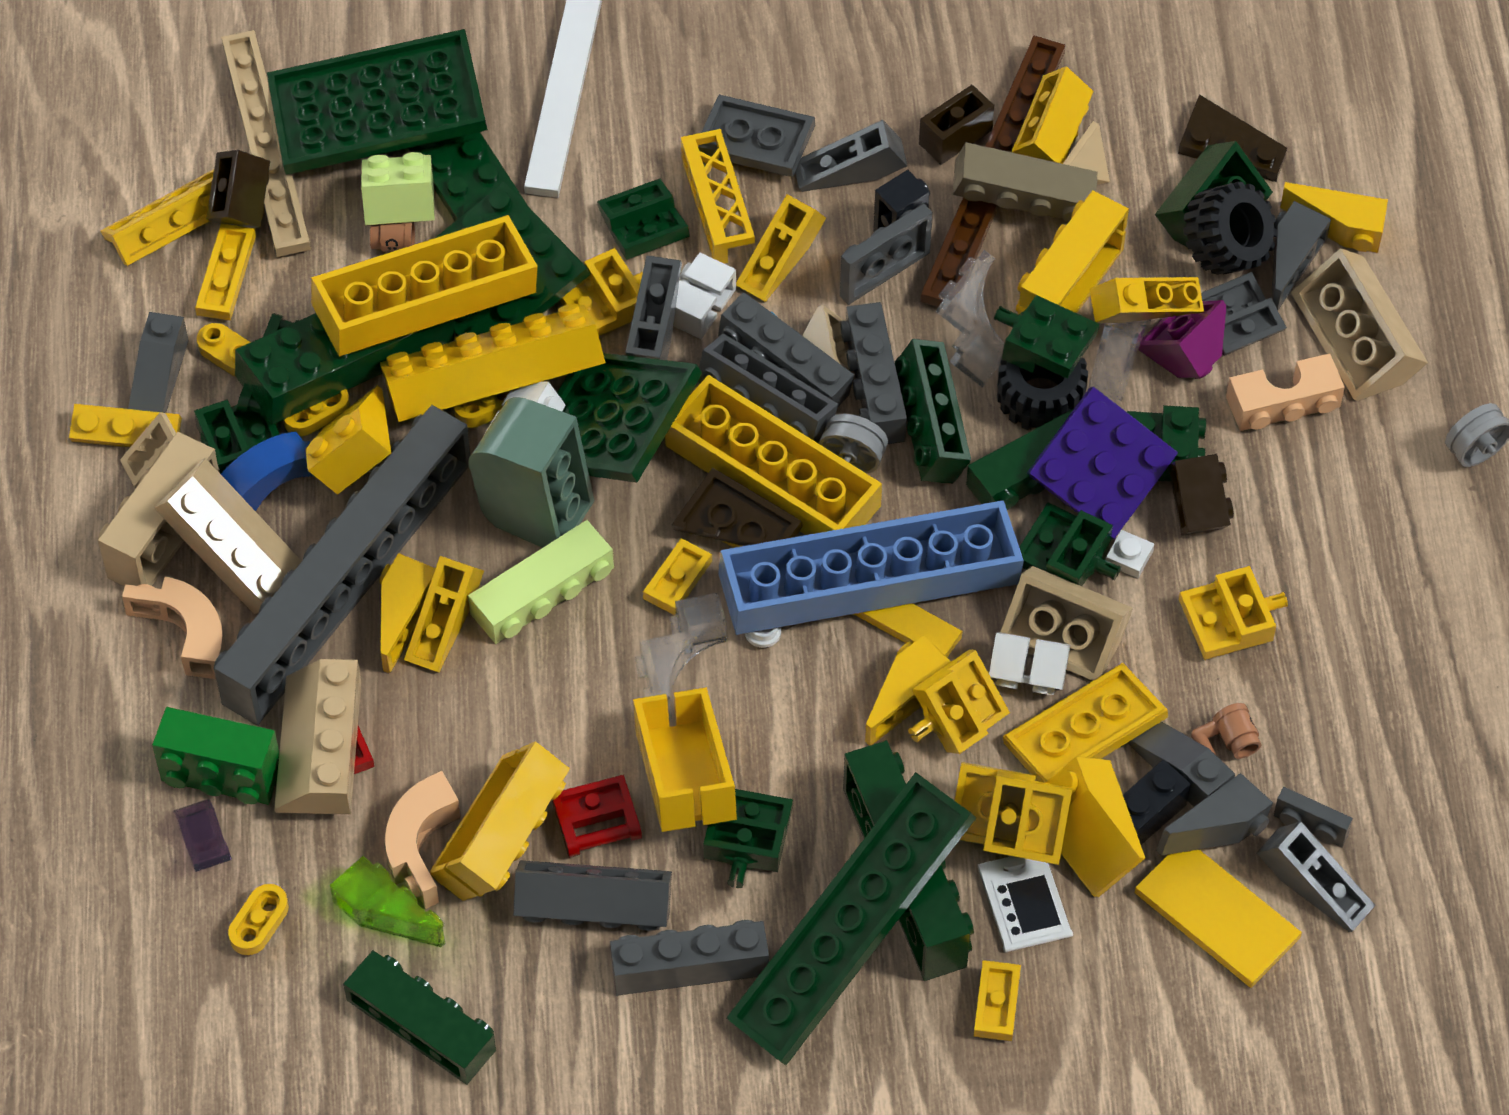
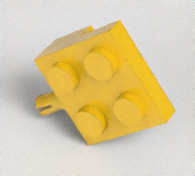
M615 248L584 261V265L588 268L590 275L560 299L562 305H585L596 324L599 336L632 322L643 272L633 276Z
M1250 566L1218 574L1215 576L1214 583L1185 590L1179 594V602L1204 660L1273 641L1276 624L1270 611L1288 607V600L1284 592L1264 598Z
M969 649L912 689L923 709L924 719L909 728L908 733L913 734L910 737L915 742H919L920 739L933 731L937 734L946 752L961 754L988 735V728L1010 714L976 650Z

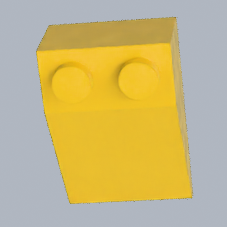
M378 385L324 426L305 448L308 471L337 495L391 454L383 389Z
M1076 756L1046 783L1073 788L1061 854L1093 897H1100L1145 859V855L1111 761Z

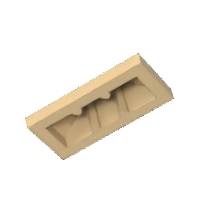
M1093 121L1063 164L1098 172L1097 185L1109 183L1110 179L1100 126Z
M821 305L817 307L802 336L849 370L846 356L848 346L847 342L842 341L840 329L842 318L826 306Z
M160 412L120 459L134 487L138 486L142 473L146 469H151L162 446L166 442H170L176 435L166 413Z

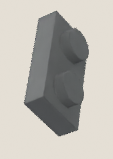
M1286 787L1282 788L1277 798L1273 815L1279 818L1285 825L1302 822L1318 840L1327 844H1336L1340 847H1343L1349 835L1353 820L1350 816Z

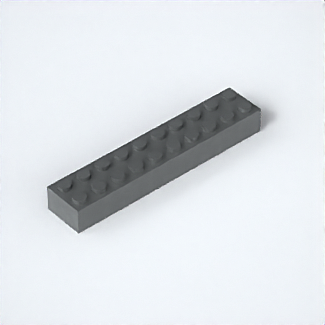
M433 405L428 408L424 415L420 414L415 418L409 433L403 440L395 442L389 457L381 466L378 465L372 470L368 482L361 491H356L352 494L346 509L338 518L334 517L329 522L322 538L317 544L313 543L308 547L303 561L295 570H290L285 575L281 587L274 596H269L264 600L259 609V614L250 624L247 623L241 628L237 635V640L228 651L224 650L217 657L214 664V672L223 706L257 726L285 693L286 676L309 664L379 578L385 566L392 562L468 469L469 457L471 455L467 424Z

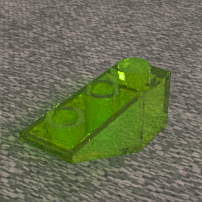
M362 856L330 884L333 903L359 926L438 947L445 945L444 923L434 911L429 909L426 912L417 904L418 901L415 895L407 887L401 886L399 888L393 883L389 872L380 863L372 864L366 857Z

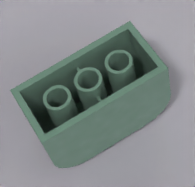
M513 397L508 399L469 457V469L471 470L474 489L476 490L479 505L484 516L496 528L543 548L581 524L595 501L577 418L573 415L526 398Z

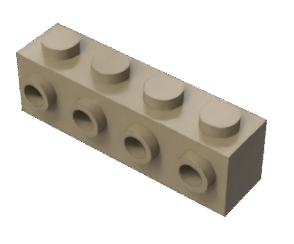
M966 142L955 159L953 195L964 197L969 201H983L996 204L1005 209H1019L1031 212L1036 216L1046 215L1069 222L1078 201H1085L1092 190L1096 192L1098 172Z

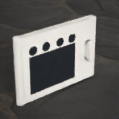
M1010 856L978 864V870L1005 953L1073 936V931L1070 929L1048 863Z

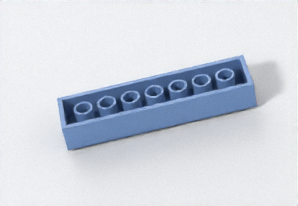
M1003 500L724 549L720 552L718 575L735 634L739 635L1017 585L1020 580L1024 560Z

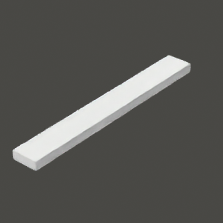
M566 0L525 180V194L559 198L602 0Z

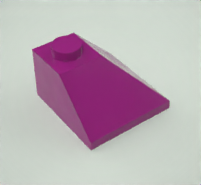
M1223 300L1202 301L1204 308L1202 313L1162 318L1136 344V347L1140 352L1177 378H1203L1212 371V365L1222 356L1226 304Z

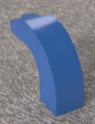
M288 432L274 436L240 455L221 475L256 511L262 501L278 486L295 478L314 476L308 471L305 450L311 441H303L297 432Z

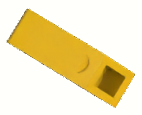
M1198 277L1114 278L1089 289L1094 320L1097 323H1126L1204 312Z

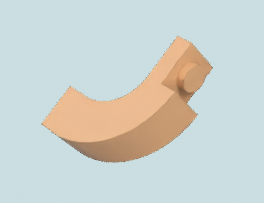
M164 577L161 589L148 584H140L138 586L125 584L122 599L126 615L164 620L179 626L186 633L181 655L185 675L216 679L214 664L220 653L226 650L219 615L211 601L192 585L170 577Z
M443 771L418 782L399 799L390 814L385 833L388 865L394 884L397 885L405 882L413 899L419 897L425 909L438 904L439 899L437 886L419 854L421 846L433 831L461 818L459 800Z

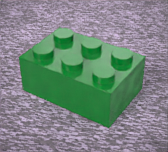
M171 707L165 708L152 744L161 781L174 788L190 787L199 789L210 796L226 795L235 797L246 804L262 803L269 805L277 783L279 749L275 730Z

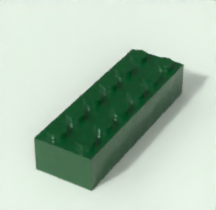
M315 313L235 349V376L242 386H244V383L252 392V397L259 404L261 411L263 410L264 415L273 425L340 394L344 389L348 390L383 374L380 362L387 361V357L394 353L407 352V354L421 351L424 345L440 342L443 345L454 341L455 319L339 357L320 319Z
M887 740L844 754L843 791L863 838L867 836L906 785L902 776L905 770L901 756L898 752H892ZM945 860L898 920L924 981L967 968L968 953L972 951L970 935L974 934L973 924L967 912L962 913L957 902L960 901L957 886L953 879L947 880L943 871L946 869Z

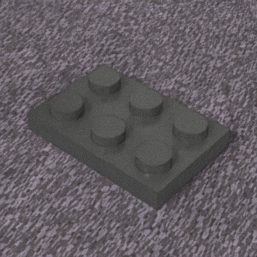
M719 94L702 132L721 129L731 163L793 177L816 125L815 117ZM716 142L698 145L700 152L711 157L718 149Z
M924 203L914 210H907L897 221L887 227L877 229L870 238L859 245L850 246L841 255L840 297L848 305L930 254L933 212Z

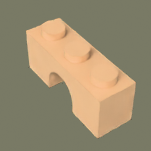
M1331 354L1297 361L1293 377L1295 386L1292 388L1282 389L1273 386L1267 380L1263 369L1229 377L1226 399L1239 430H1258L1265 428L1269 424L1285 420L1291 422L1300 419L1302 416L1318 412L1329 413L1341 407L1345 387Z

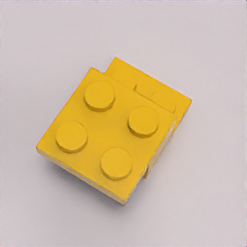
M961 762L954 801L971 812L976 819L960 840L984 844L983 851L1059 865L1073 788L1035 781L1036 775Z

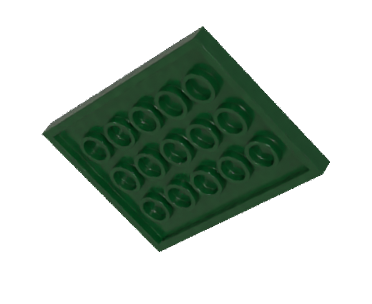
M465 29L267 72L282 163L286 175L488 130Z

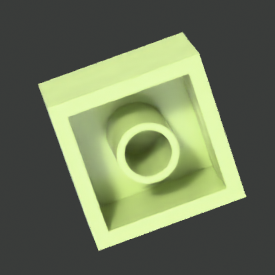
M411 152L403 155V157L389 158L386 155H374L362 160L361 190L365 225L435 220L431 155Z

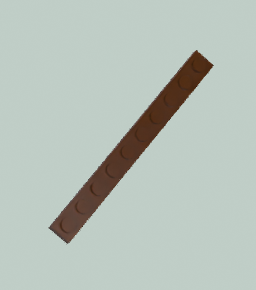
M1033 35L985 147L1007 152L1012 151L1043 75L1058 70L1065 54V44ZM964 197L962 198L922 290L921 302L954 312L998 210V205L983 201H969Z

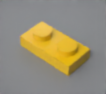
M681 538L644 589L643 599L675 615L712 563V554Z
M982 961L973 1037L1012 1041L1021 965Z

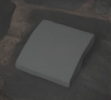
M1252 272L1201 293L1202 301L1223 300L1226 304L1222 350L1224 356L1282 332L1287 328L1272 298H1265Z

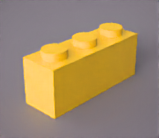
M1067 66L1043 75L1011 152L1063 164L1072 143L1078 136V128L1089 110L1088 104L1094 91Z

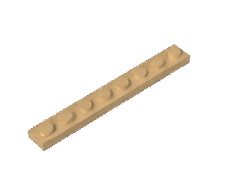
M255 31L221 37L250 154L270 160L269 182L266 187L264 209L276 256L280 257L311 250L292 174L286 175L284 171L269 84Z

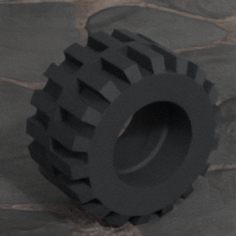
M1243 182L1230 183L1199 192L1194 196L1195 200L1189 202L1187 206L1189 212L1184 215L1186 227L1183 228L1184 235H1187L1188 239L1186 245L1188 250L1191 249L1193 252L1192 258L1195 262L1200 261L1201 268L1205 271L1211 270V273L1216 275L1229 274L1256 268L1262 265L1261 262L1267 261L1270 257L1269 251H1273L1275 247L1273 238L1277 237V229L1274 228L1276 218L1275 215L1271 214L1270 209L1272 206L1270 202H1265L1264 194L1260 190L1255 191V186L1251 184L1244 185Z
M1085 358L1080 359L1068 379L1041 366H1038L1034 373H1031L1001 359L997 383V401L1001 403V411L1003 414H1009V420L1012 423L1020 422L1022 423L1021 428L1029 430L1030 427L1037 429L1074 409L1086 394L1088 370H1086L1087 363ZM1035 378H1045L1055 382L1057 386L1041 389L1031 386L1027 381Z

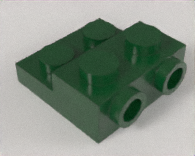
M1163 405L1162 413L1127 411L1128 414L1178 452L1172 462L1205 456V448H1198L1199 439H1205L1206 418H1199V407ZM1169 467L1166 468L1158 481H1171Z

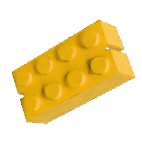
M1093 190L1085 201L1079 200L1073 209L1071 220L1067 225L1062 224L1058 228L1053 239L1054 243L1049 249L1044 248L1040 252L1034 270L1031 274L1026 272L1021 278L1017 288L1020 292V299L1015 309L1018 315L1028 308L1036 295L1078 313L1090 296L1089 289L1099 284L1124 250L1125 228L1127 227L1129 208Z
M707 687L674 692L676 726H669L666 694L633 699L636 736L661 831L666 832L696 827L695 821L702 820L703 825L737 820L735 785Z
M536 741L521 747L519 750L516 749L502 755L429 873L432 878L462 901L476 896L481 897L493 890H500L510 877L508 869L513 861L518 860L527 850L529 842L526 840L532 830L540 827L546 819L548 813L545 809L549 802L556 799L565 788L566 782L563 780L570 768Z

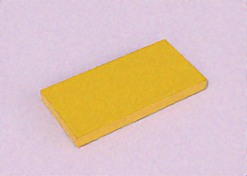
M1121 663L1003 736V744L1031 775H1036L1038 782L1046 783L1076 756L1102 759L1168 718V710L1124 663Z
M1201 850L1168 854L1135 887L1134 893L1250 988L1301 938L1302 932Z

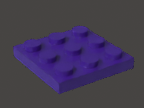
M1090 387L1026 474L1075 512L1079 513L1082 510L1113 525L1111 539H1115L1178 452L1098 389Z

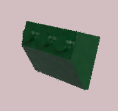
M1236 141L1208 145L1155 213V216L1174 241L1187 247V235H1184L1183 228L1186 227L1184 215L1189 212L1187 207L1189 202L1195 200L1194 196L1199 192L1230 183L1243 182L1244 185L1251 184L1255 186V191L1260 190L1264 194L1266 202L1273 191Z

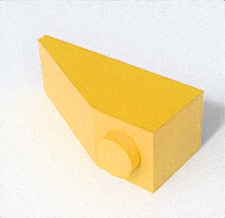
M1285 182L1281 209L1287 212L1293 202L1296 201L1331 219L1328 238L1346 248H1352L1361 252L1378 253L1388 199Z
M786 194L738 278L736 286L766 302L810 248L826 217L812 207Z
M399 553L392 565L387 564L380 577V653L383 671L389 674L413 635L436 569Z
M443 556L439 557L404 658L405 661L440 672L470 611L468 595L479 588L484 570Z
M924 635L914 643L907 642L896 654L866 722L865 742L869 746L873 745L921 707L912 689L951 662Z

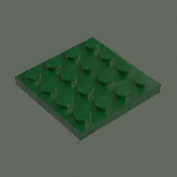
M505 182L495 188L437 237L509 215L538 266L536 293L455 319L454 333L457 336L471 332L479 335L489 332L490 328L494 325L501 323L514 325L524 322V318L529 315L544 313L590 275L588 268Z
M603 353L605 364L568 374L557 394L566 405L562 412L577 418L589 476L637 483L701 377L702 372L698 365L693 363Z

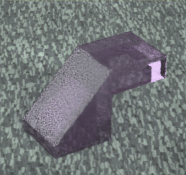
M210 799L173 810L195 872L232 860Z

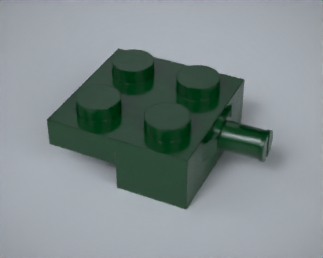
M1038 295L1034 297L1028 308L1019 315L999 306L994 316L995 321L997 320L1012 327V331L1005 340L1001 359L1031 373H1034L1036 368L1041 366L1067 379L1098 334L1100 327L1099 323Z
M228 399L194 410L201 443L215 449L220 474L235 459L250 448L269 438L280 435L276 425H272L268 419L261 418L260 413L249 411L246 414L237 411V405L231 407Z
M1047 502L1019 546L1024 560L1022 568L1028 570L1034 566L1080 586H1083L1087 578L1094 574L1095 571L1115 581L1120 573L1121 566H1117L1102 558L1103 552L1111 541L1113 525L1082 510L1075 516Z
M735 789L737 820L708 824L703 843L704 859L725 862L732 866L729 880L727 881L730 887L734 888L735 881L736 888L743 887L747 868L778 872L793 809V799Z

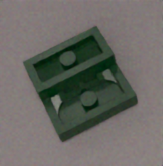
M660 178L597 201L601 215L626 260L690 237L688 225L675 208L673 196Z

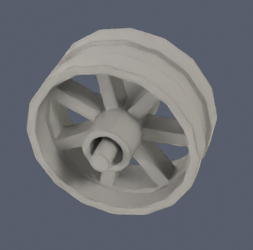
M1496 404L1481 405L1463 416L1451 428L1446 436L1445 444L1452 453L1456 454L1455 456L1462 466L1471 467L1478 465L1495 455L1508 442L1509 419L1503 416L1502 411Z
M843 413L829 418L819 444L863 472L872 473L880 465L888 439L885 432L870 420L857 415Z

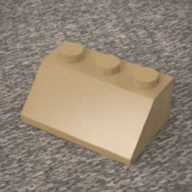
M1032 566L1021 574L1000 633L1029 637L1028 654L1033 656L1037 639L1071 645L1066 670L1093 681L1105 673L1122 640L1133 607Z

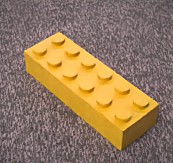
M509 215L311 277V304L340 357L536 293L538 266Z
M568 304L560 307L557 313L546 316L543 313L532 314L525 317L524 322L518 324H497L492 326L490 331L479 335L473 332L465 333L456 337L454 342L443 345L440 342L424 345L419 352L407 354V352L394 353L387 357V361L380 362L390 402L398 422L415 418L420 414L424 415L431 405L440 410L605 364V359L596 324L585 305Z
M710 375L689 395L665 435L666 447L709 473L713 467L801 520L803 527L800 532L805 535L866 525L881 507V482Z

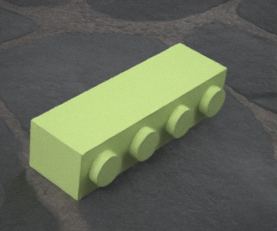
M586 520L469 594L470 615L495 644L505 638H512L529 622L545 617L557 604L576 597L585 586L593 581L604 579L614 568L613 549L590 522Z

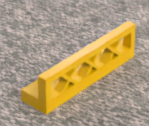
M721 129L681 137V159L711 256L719 262L728 263V249L755 243V236ZM716 142L718 147L712 157L700 152L698 149V145ZM713 167L726 173V177L721 183H717L707 177ZM721 194L735 201L729 211L717 206L715 203ZM731 221L743 227L744 233L726 237L724 229Z
M214 169L100 230L104 239L114 244L124 265L128 266L209 222V220H206Z

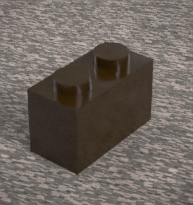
M970 85L920 119L919 145L942 165L960 153L966 142L973 144L993 130L995 105L975 86Z
M241 150L217 152L206 220L218 224L260 228L264 215L263 206L266 187L269 182L270 160Z
M1212 454L1178 460L1169 464L1181 536L1224 529L1230 526V519L1234 517V510L1230 497H1225L1223 483L1227 482V473L1224 463L1219 462L1218 455Z

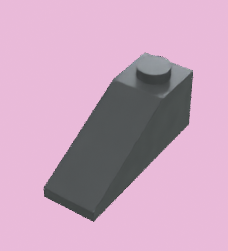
M881 120L802 157L795 173L798 187L804 192L879 180L907 167V161L901 138L884 120Z
M1296 201L1293 202L1287 212L1281 211L1274 223V228L1277 229V237H1275L1272 300L1277 310L1280 309L1326 242L1331 222L1330 218Z
M646 256L625 351L626 356L667 360L673 332L682 266L681 260Z
M149 312L140 340L128 409L167 412L189 342L184 317Z
M1163 722L1158 723L1128 742L1153 768L1164 759L1190 782L1188 802L1193 807L1235 777V773L1209 748Z
M1240 773L1167 826L1163 831L1156 851L1162 856L1236 844L1251 834L1257 836L1269 824L1270 819L1267 816L1273 802Z
M1302 822L1279 827L1256 853L1284 884L1348 932L1354 931L1375 906Z

